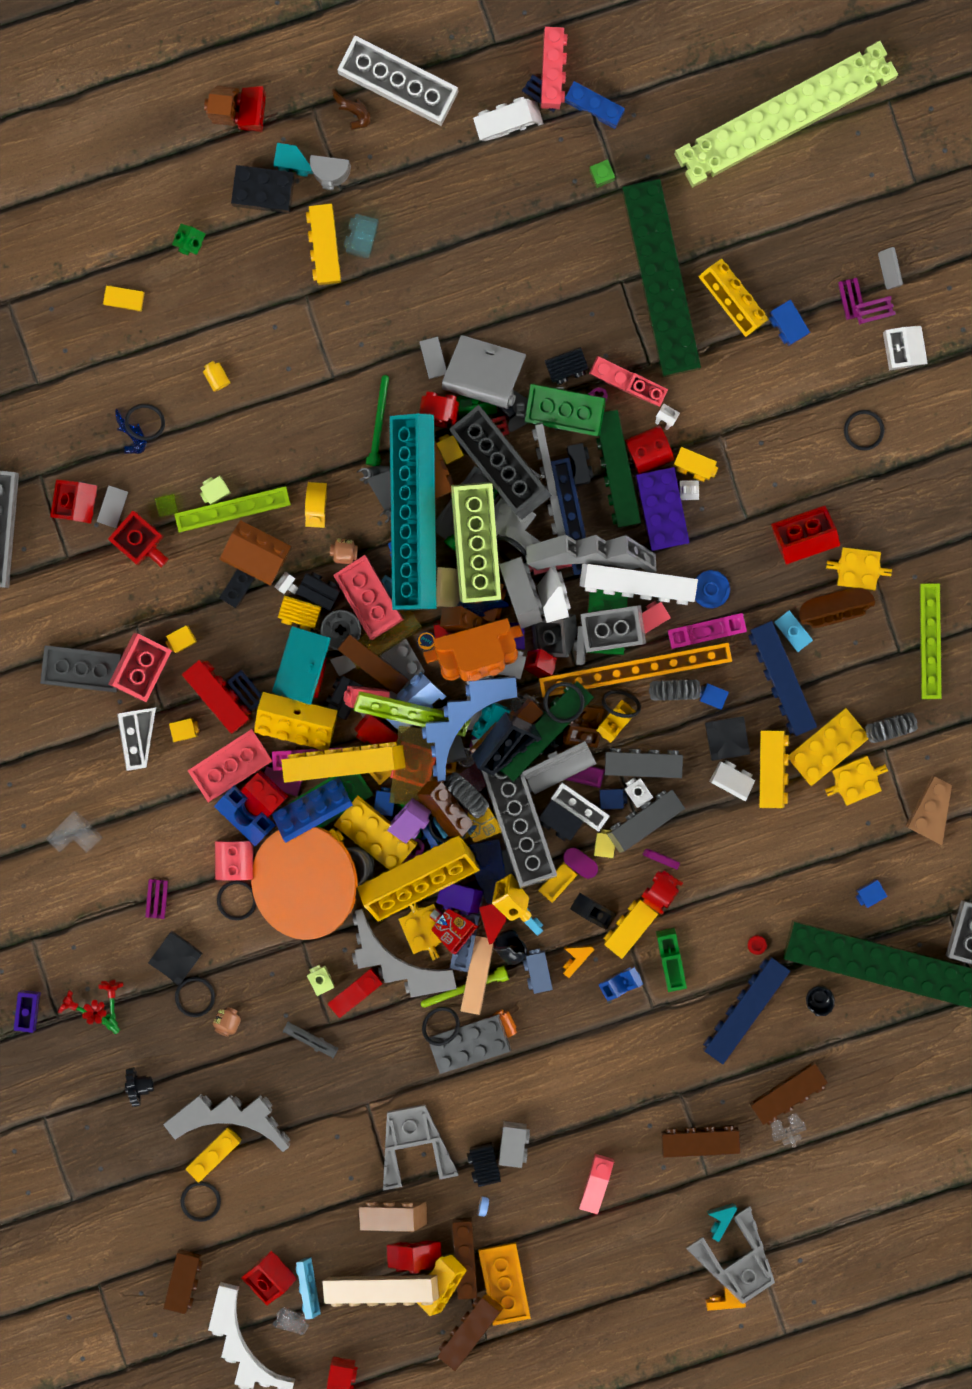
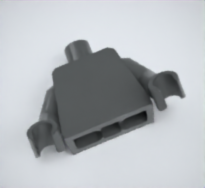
M380 465L358 470L357 473L362 472L364 474V477L359 480L367 479L384 509L380 517L383 514L387 515L388 519L385 523H388L391 520L390 466Z

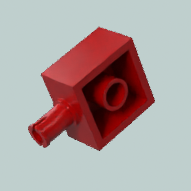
M134 510L108 538L112 544L136 565H140L146 557H150L162 568L169 560L157 549V545L164 536Z

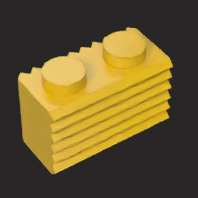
M284 596L278 618L282 619L281 623L290 626L293 623L300 624V629L310 631L311 628L316 629L322 607Z

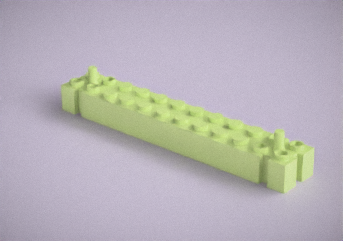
M881 41L867 47L863 56L858 52L697 138L695 146L691 147L688 143L675 150L674 155L681 168L686 166L688 169L685 175L692 188L706 181L707 174L711 173L712 177L871 93L877 88V83L880 82L881 86H884L895 80L898 73L891 61L886 63L885 57L887 52Z

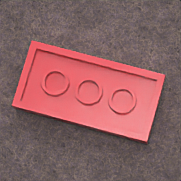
M363 555L333 575L370 640L375 639L404 620L399 610H392V598L366 555Z
M251 729L187 771L209 803L234 785H237L271 763L272 758L253 729Z

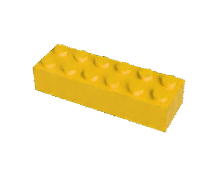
M396 742L379 744V748L378 744L324 750V753L323 751L307 752L306 756L305 753L287 755L288 759H281L284 783L406 768L403 745L397 746Z
M457 836L421 855L415 856L405 863L399 864L388 872H383L372 880L364 882L357 889L363 906L379 922L480 871L471 849L460 836Z

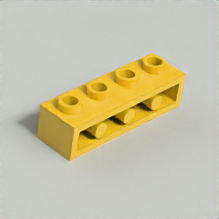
M333 205L309 206L306 218L307 223H311L312 231H308L309 243L313 242L314 250H310L311 261H315L316 269H312L313 280H317L318 285L341 283Z
M723 259L711 265L698 276L745 337L769 320L765 312L758 306L752 295L748 293Z
M761 731L760 808H785V804H788V793H785V785H788V773H785V766L789 764V755L785 754V746H789V735H786V731Z

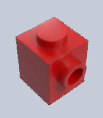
M542 649L528 651L523 669L538 678L553 676L557 658Z

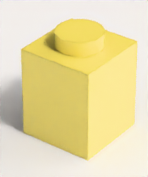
M601 829V832H597L594 856L614 857L615 846L607 835L612 830Z

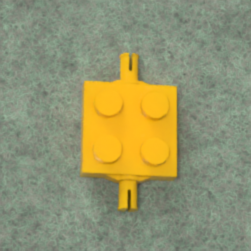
M842 547L841 557L838 562L828 560L826 564H830L826 565V569L837 570L838 586L876 590L879 576L891 577V573L885 572H892V569L881 568V552Z
M865 755L832 769L835 785L825 789L827 796L838 792L842 796L845 805L848 806L881 792L878 775L888 772L885 764L874 768L868 756Z
M417 903L410 905L411 911L406 916L398 919L413 954L422 950H428L432 960H435V956L438 959L440 956L435 947L441 941L431 930L435 922L430 918V914L436 908L434 904L418 908Z

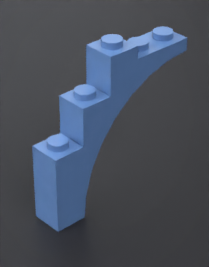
M515 676L469 681V685H465L466 696H470V699L447 701V706H444V718L448 717V720L425 722L426 727H422L423 739L427 738V743H435L434 746H431L432 757H436V765H433V776H437L438 781H446V763L449 750L462 726L475 713L486 706L500 700L517 697Z

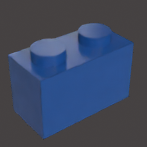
M791 299L769 313L771 316L769 321L774 328L777 327L780 334L778 335L783 344L787 343L790 346L810 334L809 329Z

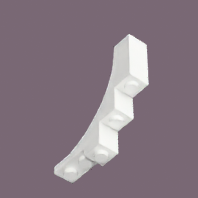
M221 1282L208 1331H212V1334L216 1336L227 1335L221 1357L230 1363L240 1362L235 1385H238L240 1389H253L255 1382H259V1385L263 1387H270L271 1385L277 1387V1389H293L294 1378L274 1373L252 1354L242 1337L237 1320L236 1307L239 1286Z

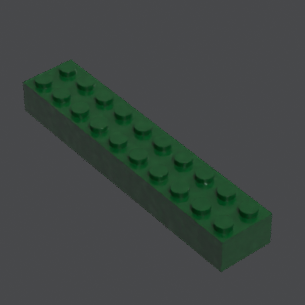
M656 179L622 187L624 204L662 378L700 370V359L661 180Z
M792 920L783 954L785 960L960 1006L972 1007V967Z

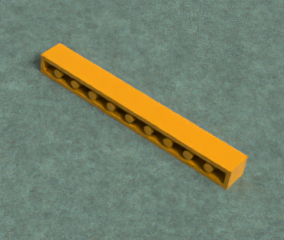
M723 643L539 678L542 697H544L551 686L560 682H572L575 684L578 681L585 689L732 662L729 643ZM567 686L555 688L549 696L564 694L563 690Z

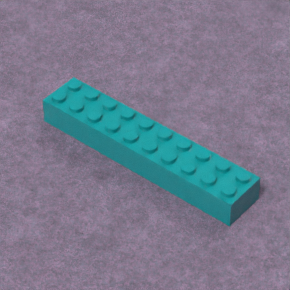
M418 413L390 416L392 610L437 609L434 415Z

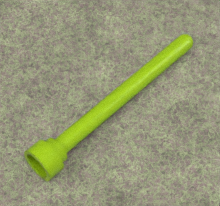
M505 966L498 967L493 974L488 975L486 984L494 981L505 982L509 980ZM466 984L421 1001V1006L426 1008L464 993Z

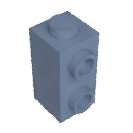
M540 948L529 950V954H526V959L523 960L525 971L529 970L530 978H527L529 990L533 989L534 994L553 990L545 951H540Z

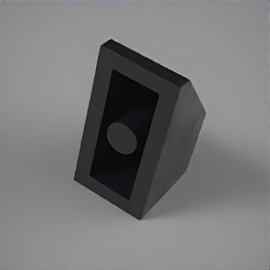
M582 893L578 894L570 908L584 919L605 930L608 929L616 916V913Z

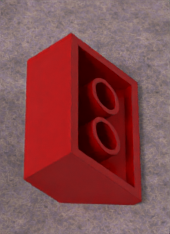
M826 506L771 524L780 553L786 565L840 546L837 529Z

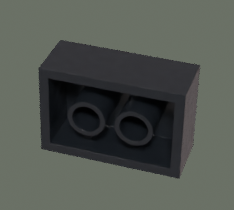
M236 165L231 204L233 207L290 214L295 175L293 172Z

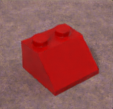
M264 87L242 88L241 93H238L237 105H240V110L236 112L235 124H238L239 130L262 132L266 103Z
M56 479L50 517L91 524L95 498L97 496V486Z
M262 770L241 790L248 798L245 801V808L253 816H258L262 812L269 818L289 797Z
M270 1251L250 1268L241 1279L267 1306L284 1294L297 1280V1277L283 1264L276 1254Z

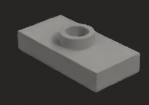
M578 626L577 640L574 641L573 651H577L576 665L585 664L586 649L582 626Z

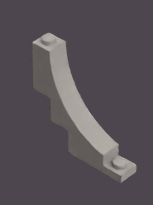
M562 535L526 546L527 564L536 570L560 565L585 563L613 565L630 570L640 567L650 573L657 571L656 554L626 535L608 541L603 540L597 535L577 541L567 535Z

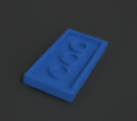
M337 777L272 813V816L282 839L287 843L348 809L353 804L341 779Z

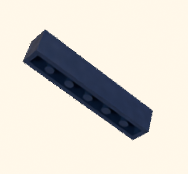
M570 458L551 461L565 535L575 541L584 539L586 535ZM572 564L574 576L581 574L582 564Z
M770 621L749 630L751 633L748 635L752 646L756 645L758 650L756 652L759 663L763 662L766 668L763 670L767 681L771 680L772 694L781 703L778 706L781 715H786L788 720L786 726L789 733L798 736L817 728L773 622Z
M771 956L768 959H763L759 965L760 971L757 975L754 973L750 977L747 989L740 991L736 997L738 999L734 1006L731 1004L725 1013L727 1016L724 1021L720 1020L714 1028L716 1032L712 1037L708 1036L703 1043L705 1046L703 1048L704 1052L721 1064L725 1063L790 973L788 968Z

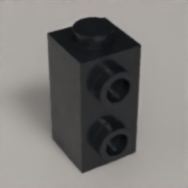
M237 569L219 598L234 608H238L256 578Z

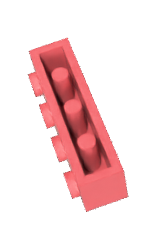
M545 27L541 109H560L561 103L565 101V91H561L562 84H565L566 72H562V67L566 65L567 53H563V46H567L568 34H564V28Z

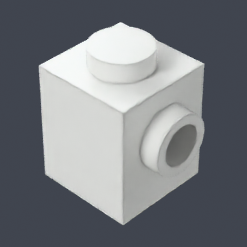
M634 777L625 783L627 787L624 789L637 808L653 798L641 778L636 780Z

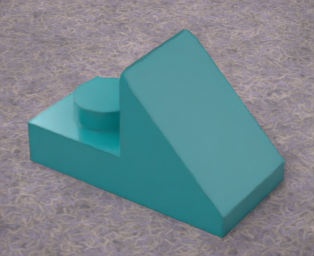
M732 1203L707 1211L708 1215L719 1220L718 1223L715 1221L711 1227L712 1239L719 1242L737 1210L735 1204Z

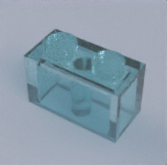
M355 214V218H351L349 223V229H351L350 237L346 236L344 242L347 254L366 259L370 258L379 224L378 219Z

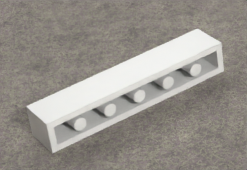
M584 563L582 564L579 586L585 587V591L596 592L597 589H602L604 594L615 595L616 591L622 592V596L633 598L634 594H638L640 599L651 600L653 596L659 597L658 601L670 603V599H675L677 604L688 605V601L695 602L698 579Z

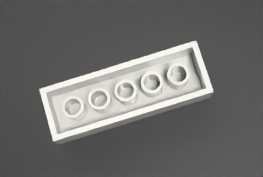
M354 36L337 69L339 75L442 126L459 92L458 87L357 36Z

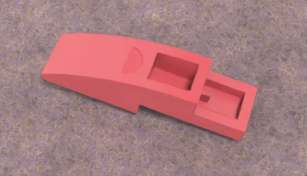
M597 356L589 373L617 389L658 407L661 406L668 389Z

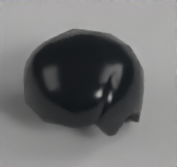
M823 985L814 986L806 995V1005L815 1016H826L832 1012L835 1006V997L827 987Z

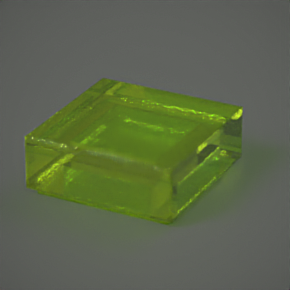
M174 494L155 498L159 517L178 513Z

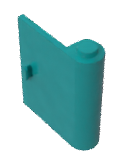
M291 626L272 693L311 705L331 638Z

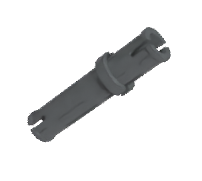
M289 1021L283 1030V1033L315 1048L314 1051H320L332 1058L335 1057L339 1049L324 1041V1038H318Z

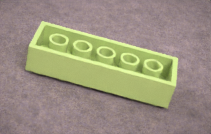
M492 483L451 485L460 601L462 603L501 600Z

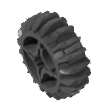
M698 680L652 681L649 688L650 699L652 700L698 699L701 692Z
M908 712L867 724L865 728L869 742L877 743L912 733L918 729L914 713Z
M453 772L443 782L459 805L473 817L479 818L489 808V803L458 773Z

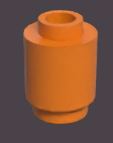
M501 1009L495 1012L493 1016L500 1015L507 1038L517 1033L516 1025L509 1011L504 1012Z

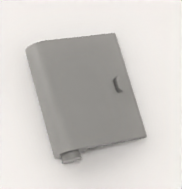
M461 335L445 373L442 389L508 409L515 402L516 396L513 395V387L526 354Z
M584 741L560 754L556 751L548 755V760L522 773L528 780L526 782L529 792L533 791L534 794H537L595 765L596 761Z

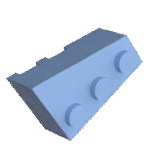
M420 672L412 677L410 684L397 694L396 700L433 708L432 704L439 698L443 700L447 696ZM386 719L402 734L412 726V724Z

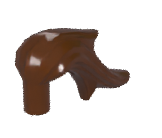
M334 89L332 90L334 99L340 105L339 110L350 111L358 118L357 121L350 122L351 130L365 128L370 124V113L359 99H356V102H352L340 96Z

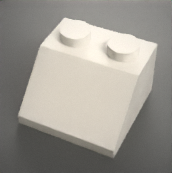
M727 760L725 763L720 761L709 782L746 801L755 782L751 778L753 775L745 770H742V772L735 770L736 765Z

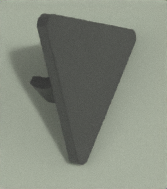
M514 390L513 395L516 398L511 407L516 415L509 420L510 432L528 424L524 422L528 399Z

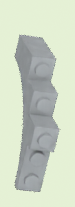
M364 909L355 910V914H352L354 926L358 925L359 933H356L358 945L361 944L362 947L355 948L352 958L354 965H358V969L381 964V968H378L380 979H384V983L407 979L408 982H405V989L407 994L410 993L411 998L456 989L453 969L421 968L397 958L375 937L367 922Z
M200 1094L163 1124L174 1139L201 1126L224 1123L253 1129L273 1141L282 1152L290 1146V1139L285 1132L281 1133L277 1128L278 1123L275 1119L267 1116L272 1112L271 1102L267 1097L263 1098L261 1095L242 1109L241 1101L231 1094L214 1108L211 1107V1100L206 1095Z

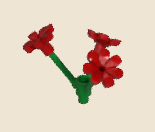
M111 980L109 983L108 981H101V984H98L99 989L108 991L110 1014L103 1010L105 1008L104 1003H98L97 1000H93L91 1006L85 1004L83 1008L79 1007V1004L72 1001L73 992L68 991L67 997L65 996L63 999L64 1003L58 1009V1013L62 1014L68 1008L74 1011L78 1010L83 1013L82 1017L87 1019L86 1022L92 1025L94 1022L97 1024L102 1023L114 1034L120 1031L115 1020L114 998L116 997L115 990L123 987V982Z

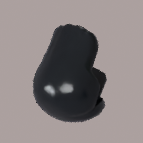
M515 930L501 933L493 943V949L509 965L520 963L527 954V947L518 937ZM510 945H512V946H518V947H516V948H514V949H511V948H510Z

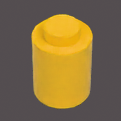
M212 361L204 366L203 374L214 392L230 384L220 363L215 364Z

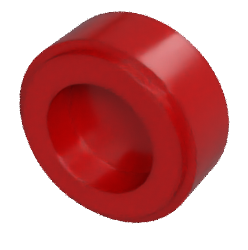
M754 935L749 938L747 947L751 953L759 955L766 950L767 942L762 936Z

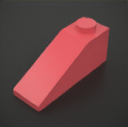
M599 1154L594 1155L580 1210L598 1214L613 1168V1158Z

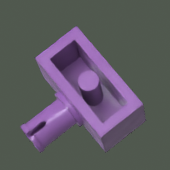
M412 798L393 818L387 831L406 844L411 838L414 840L417 837L420 828L424 829L430 821L428 816L431 811L425 807L420 799L415 800Z

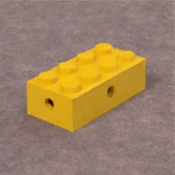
M263 692L257 709L254 733L314 747L319 750H329L338 711Z

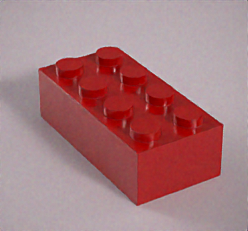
M198 660L182 676L231 734L237 732L252 719L250 716L252 712L245 704L240 705L237 701L240 699L233 690L229 691L225 687L226 681L220 675L216 676L213 670L215 668L208 660Z

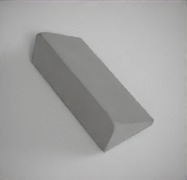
M894 247L878 253L885 286L888 290L900 287L903 284Z
M108 486L97 522L117 528L128 492Z

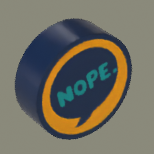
M422 632L417 638V645L420 649L429 651L434 648L433 639H435V636L431 632Z

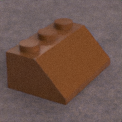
M240 520L232 532L219 560L271 586L285 563L291 546Z

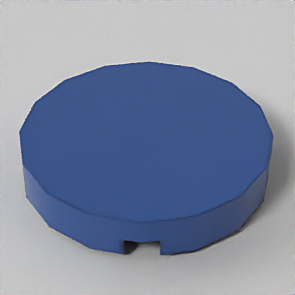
M710 570L704 571L696 577L698 582L695 601L699 605L711 609L717 608L726 602L730 594V585L723 574Z

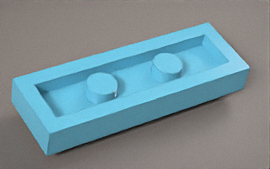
M304 1258L296 1262V1273L299 1277V1292L302 1295V1310L305 1313V1319H313L320 1315L321 1312L312 1258Z

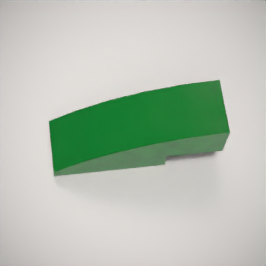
M675 928L656 931L668 992L687 989Z

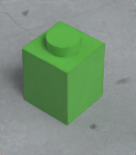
M608 159L590 166L589 171L596 188L615 180Z

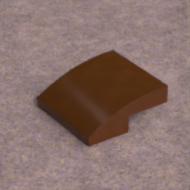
M587 705L581 715L564 729L563 742L565 744L578 745L585 741L588 747L597 748L601 735L596 730L601 723L604 709L598 706Z

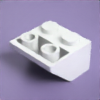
M921 326L901 327L883 332L889 370L928 364Z
M556 566L550 567L537 585L547 623L569 617L567 609H571L561 571L557 572Z

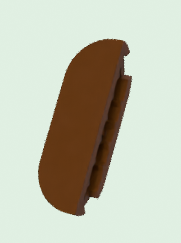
M850 588L812 598L801 606L799 610L800 621L802 625L807 624L811 625L812 628H820L865 615V611L871 606L874 607L875 599L868 590L863 588Z

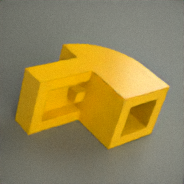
M308 482L305 501V527L325 528L327 483Z
M623 700L613 709L622 714H632L635 712ZM609 713L596 731L611 743L631 718H621Z

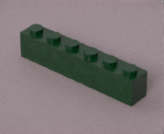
M618 410L604 412L600 436L596 438L598 450L602 449L603 457H600L601 467L606 469L607 475L604 476L605 486L610 488L611 494L607 496L609 506L613 505L614 513L611 514L613 525L617 524L618 528L640 524L641 520Z
M576 681L574 685L581 690L584 696L585 708L594 697ZM567 686L563 690L565 694L561 698L557 696L550 704L552 706L550 712L560 719L573 717L579 711L581 704L578 693L573 688ZM544 710V713L538 718L539 721L535 724L542 739L529 745L524 753L520 752L513 757V761L501 771L514 782L571 722H556Z

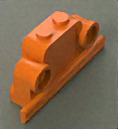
M508 618L433 639L434 650L423 652L426 663L439 661L441 675L446 680L452 681L460 677L463 681H477L482 677L499 674L505 669V664H512L517 660L518 651L514 638L521 637L523 634L520 625L510 628Z

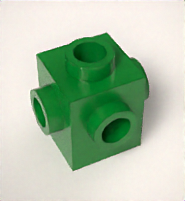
M180 224L172 245L179 248L178 252L189 256V253L197 255L202 246L205 233L194 227Z

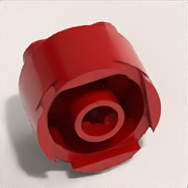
M426 392V396L421 397L419 414L434 415L435 427L447 428V424H452V426L456 424L459 402L456 401V396L445 395V397L437 396L438 394L435 392Z
M658 871L652 880L654 882L651 889L647 887L641 897L644 898L643 903L663 915L665 912L662 909L670 906L679 892L677 886L680 885L682 887L683 882L666 871L662 873Z

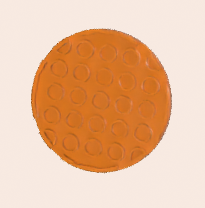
M313 827L287 843L282 839L279 830L276 831L261 845L253 862L251 885L259 911L277 931L295 939H317L334 932L344 923L356 901L355 895L358 881L352 857L341 841H338L331 835L332 833L320 827Z

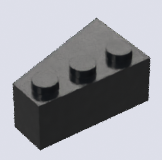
M505 712L472 754V757L478 769L494 776L511 763L513 757L520 752L524 753L529 745L535 741L539 742L542 738L535 725Z

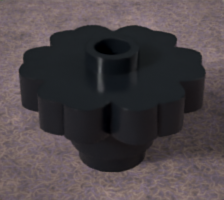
M135 1067L127 1068L125 1075L126 1094H128L132 1107L140 1106L141 1095H147L154 1091L152 1076H138Z

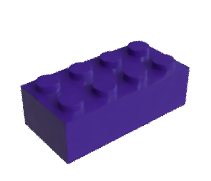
M675 468L636 475L650 550L656 551L689 544Z

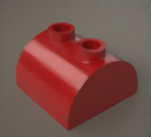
M660 425L624 440L638 475L674 461L672 450Z

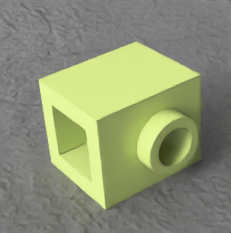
M221 476L205 480L203 482L204 486L200 487L202 499L205 503L209 502L211 505L231 494Z
M317 965L309 969L310 973L307 977L317 996L335 987L325 965L322 967Z

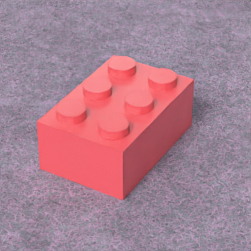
M133 633L109 685L143 702H147L172 650L138 633Z

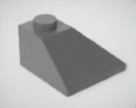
M569 614L567 618L548 623L545 616H541L543 622L532 625L534 650L542 649L554 657H569L577 636L576 615Z

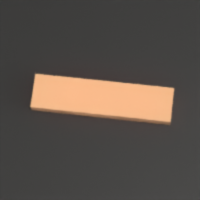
M475 937L461 1012L476 1015L481 1013L493 952V944L489 945L488 939L485 937Z

